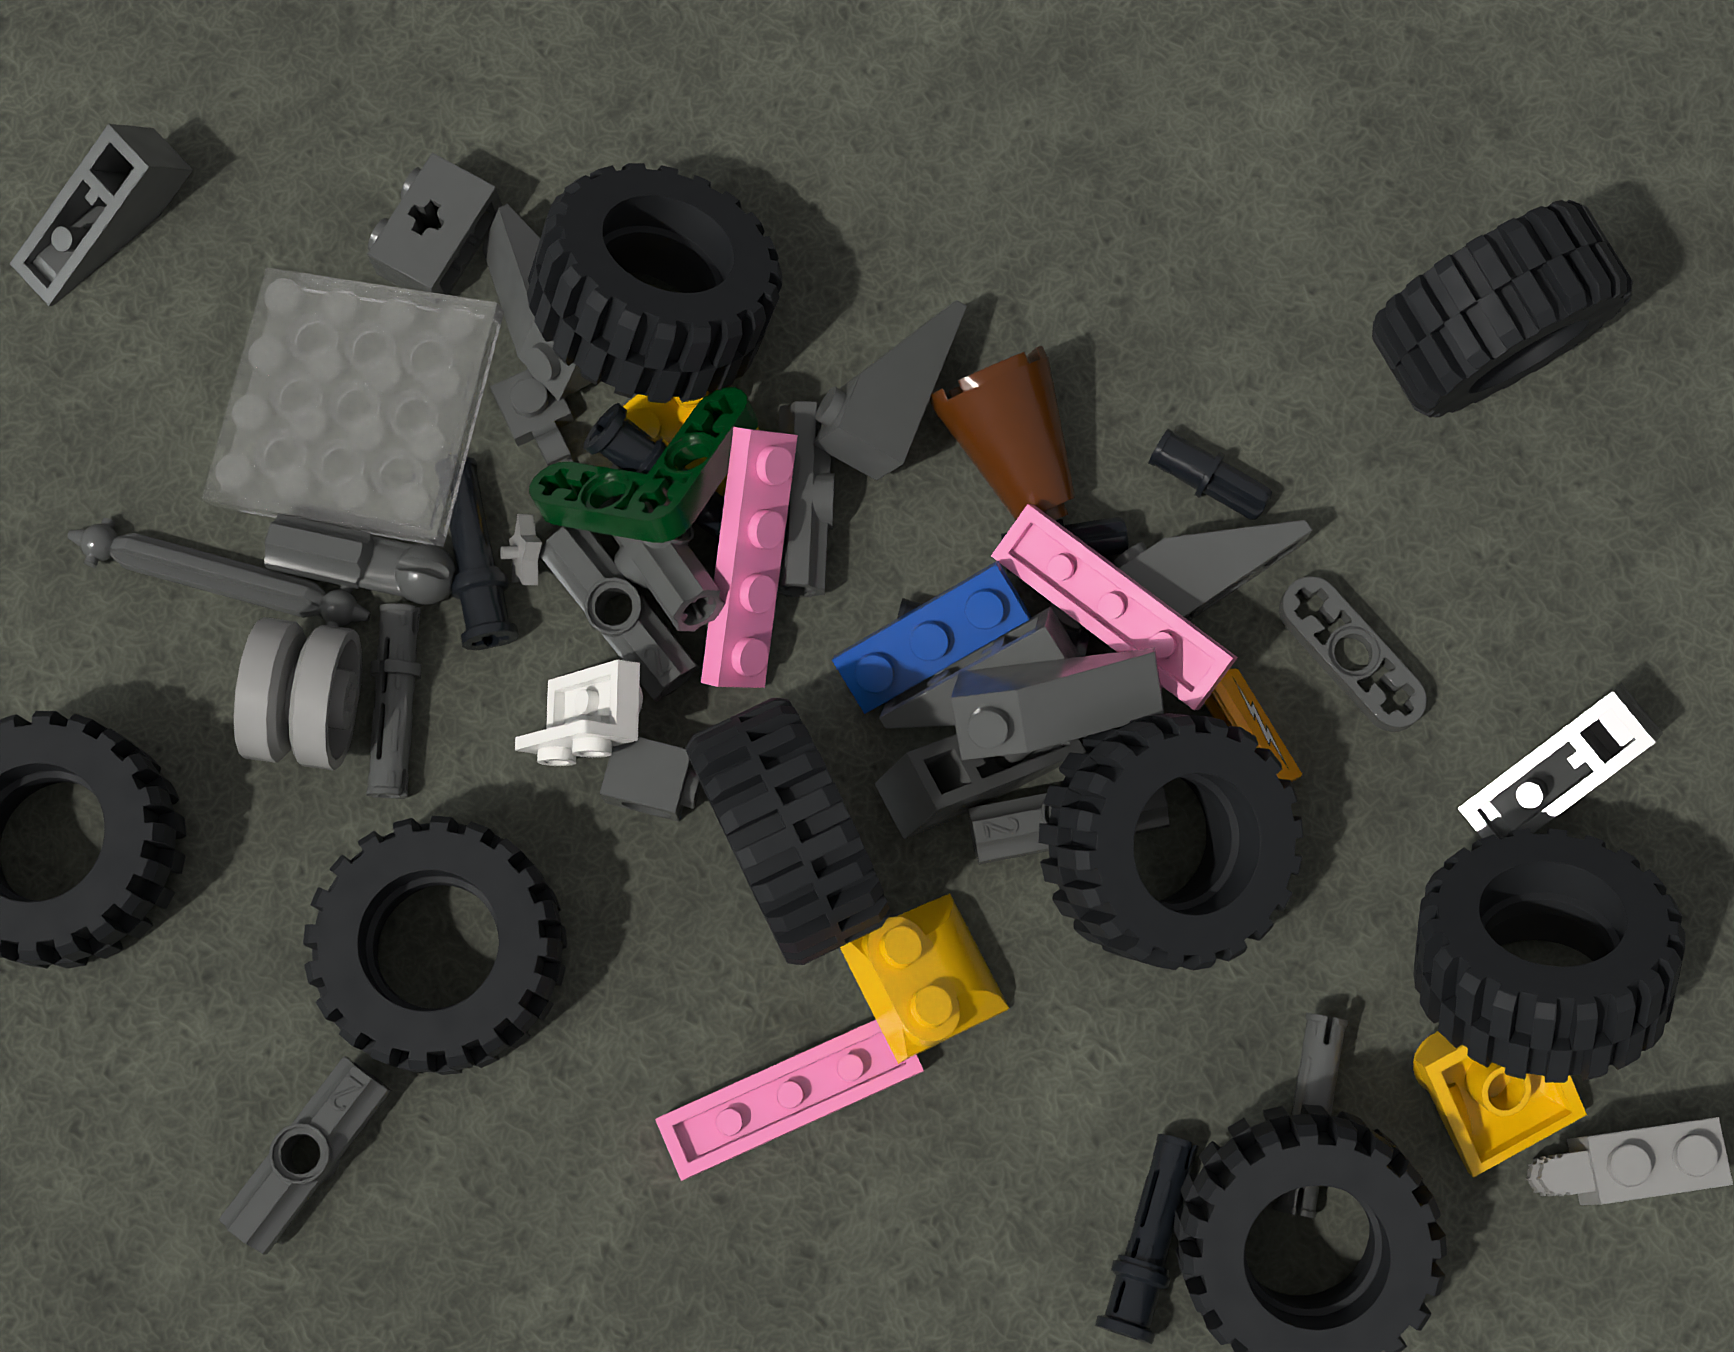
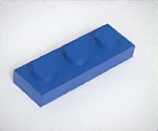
M996 561L834 655L832 662L862 711L866 714L1030 620L1031 615L999 561Z

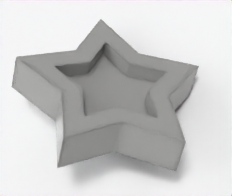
M517 514L515 533L509 539L510 546H501L500 556L501 559H512V583L521 582L522 585H538V558L542 542L536 536L533 514Z

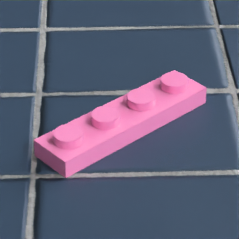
M733 427L714 583L719 588V596L725 605L714 621L708 622L701 683L716 687L765 688L798 435Z
M1027 504L991 555V557L999 561V563L1116 652L1155 648L1161 686L1193 710H1199L1238 658L1035 505Z
M874 1020L662 1115L655 1120L681 1181H684L924 1072L917 1055L898 1064L877 1021Z

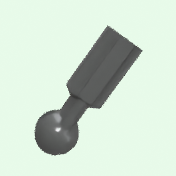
M278 513L274 522L270 523L264 543V565L269 570L356 589L364 588L401 596L418 605H435L447 598L452 592L451 584L453 583V577L457 575L454 559L446 550L434 544H409L373 536L371 533L281 513Z

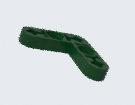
M735 387L715 390L706 395L696 405L648 474L576 462H558L544 468L533 478L529 486V494L545 521L553 525L652 543L671 541L684 534L690 528L728 473L733 427L756 430L758 418L747 395L742 390ZM707 457L703 463L695 468L682 471L686 465L694 460ZM624 494L621 497V499L615 502L614 504L605 508L598 509L605 501L609 500L610 498Z

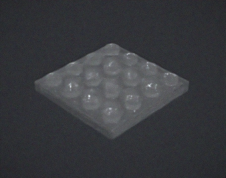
M266 267L202 500L210 506L273 518H276L278 513L364 531L372 535L444 547L504 315L503 309L497 302Z

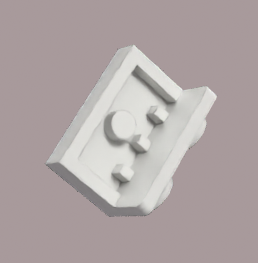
M618 659L548 680L546 729L515 737V751L537 754V763L542 765L570 766L576 764V756L607 757L612 755L613 746L638 741L639 713L643 703L642 689L639 686L640 663Z

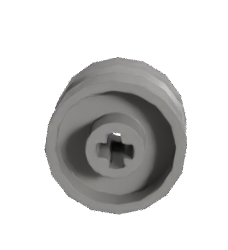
M264 617L255 623L247 638L241 657L235 689L234 737L238 753L242 757L278 763L292 749L297 762L304 767L335 771L342 765L352 740L362 682V649L359 635L354 629L320 625L306 639L302 627L296 621Z

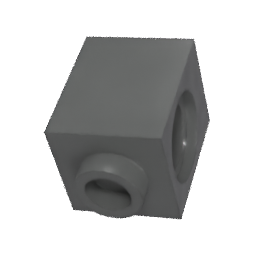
M638 737V741L612 747V755L608 761L600 795L607 804L679 822L683 806L694 809L700 793L701 783L684 748Z

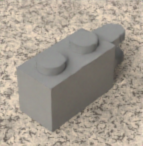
M1719 1117L1567 1139L1568 1153L1533 1159L1534 1162L1528 1164L1529 1169L1525 1179L1534 1190L1533 1193H1540V1196H1546L1547 1194L1548 1197L1578 1194L1580 1205H1602L1733 1185Z

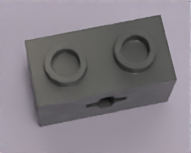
M431 153L422 169L419 167L415 168L406 178L401 190V202L390 219L383 218L374 228L369 239V252L367 255L377 275L440 309L488 234L497 210L502 207V203L494 185ZM440 221L442 227L439 230L434 229ZM423 226L427 227L424 233L421 234V228Z

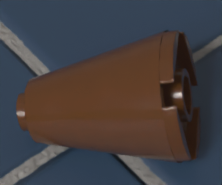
M1043 346L1036 347L1027 356L1025 352L1019 353L958 380L960 386L949 390L951 396L949 400L943 388L930 396L929 400L934 411L1015 520H1017L1027 504L1035 505L1054 520L1068 515L1064 502L1075 498L1049 357H1047Z

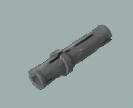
M382 604L379 609L380 632L377 660L371 661L370 676L375 677V702L372 719L370 772L366 796L406 799L408 798L413 694L415 691V680L421 679L422 664L417 663V636L421 608H415V606L407 604Z
M1306 1013L1307 1023L1291 1115H1299L1302 1104L1323 1106L1331 1116L1345 1030L1348 1027L1349 1021ZM1320 1186L1301 1187L1300 1190L1298 1188L1277 1197L1274 1210L1295 1215L1296 1210V1214H1300V1216L1316 1218V1205Z

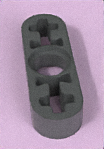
M1313 576L1303 577L1294 581L1283 594L1279 604L1280 619L1288 631L1376 727L1384 731L1399 732L1413 725L1422 716L1427 701L1424 687L1329 582ZM1299 593L1306 599H1310L1315 595L1322 599L1323 604L1318 612L1329 626L1337 617H1340L1345 625L1337 628L1329 636L1324 645L1317 640L1316 636L1320 635L1325 627L1316 617L1310 615L1302 620L1295 612L1300 605V601L1296 596ZM1346 638L1360 641L1368 651L1369 660L1367 666L1359 671H1349L1341 667L1336 661L1334 654L1336 643ZM1380 664H1383L1389 671L1379 679L1386 689L1394 693L1402 688L1407 692L1409 698L1404 703V707L1409 713L1407 716L1399 710L1393 711L1391 714L1383 711L1381 705L1386 700V696L1375 682L1366 692L1358 685L1367 680L1378 669Z

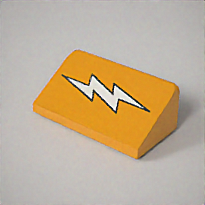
M1229 669L1205 701V705L1213 718L1224 720L1227 726L1242 727L1256 736L1258 742L1256 748L1270 749L1282 766V770L1276 774L1279 779L1291 780V782L1299 779L1302 776V772L1239 669Z

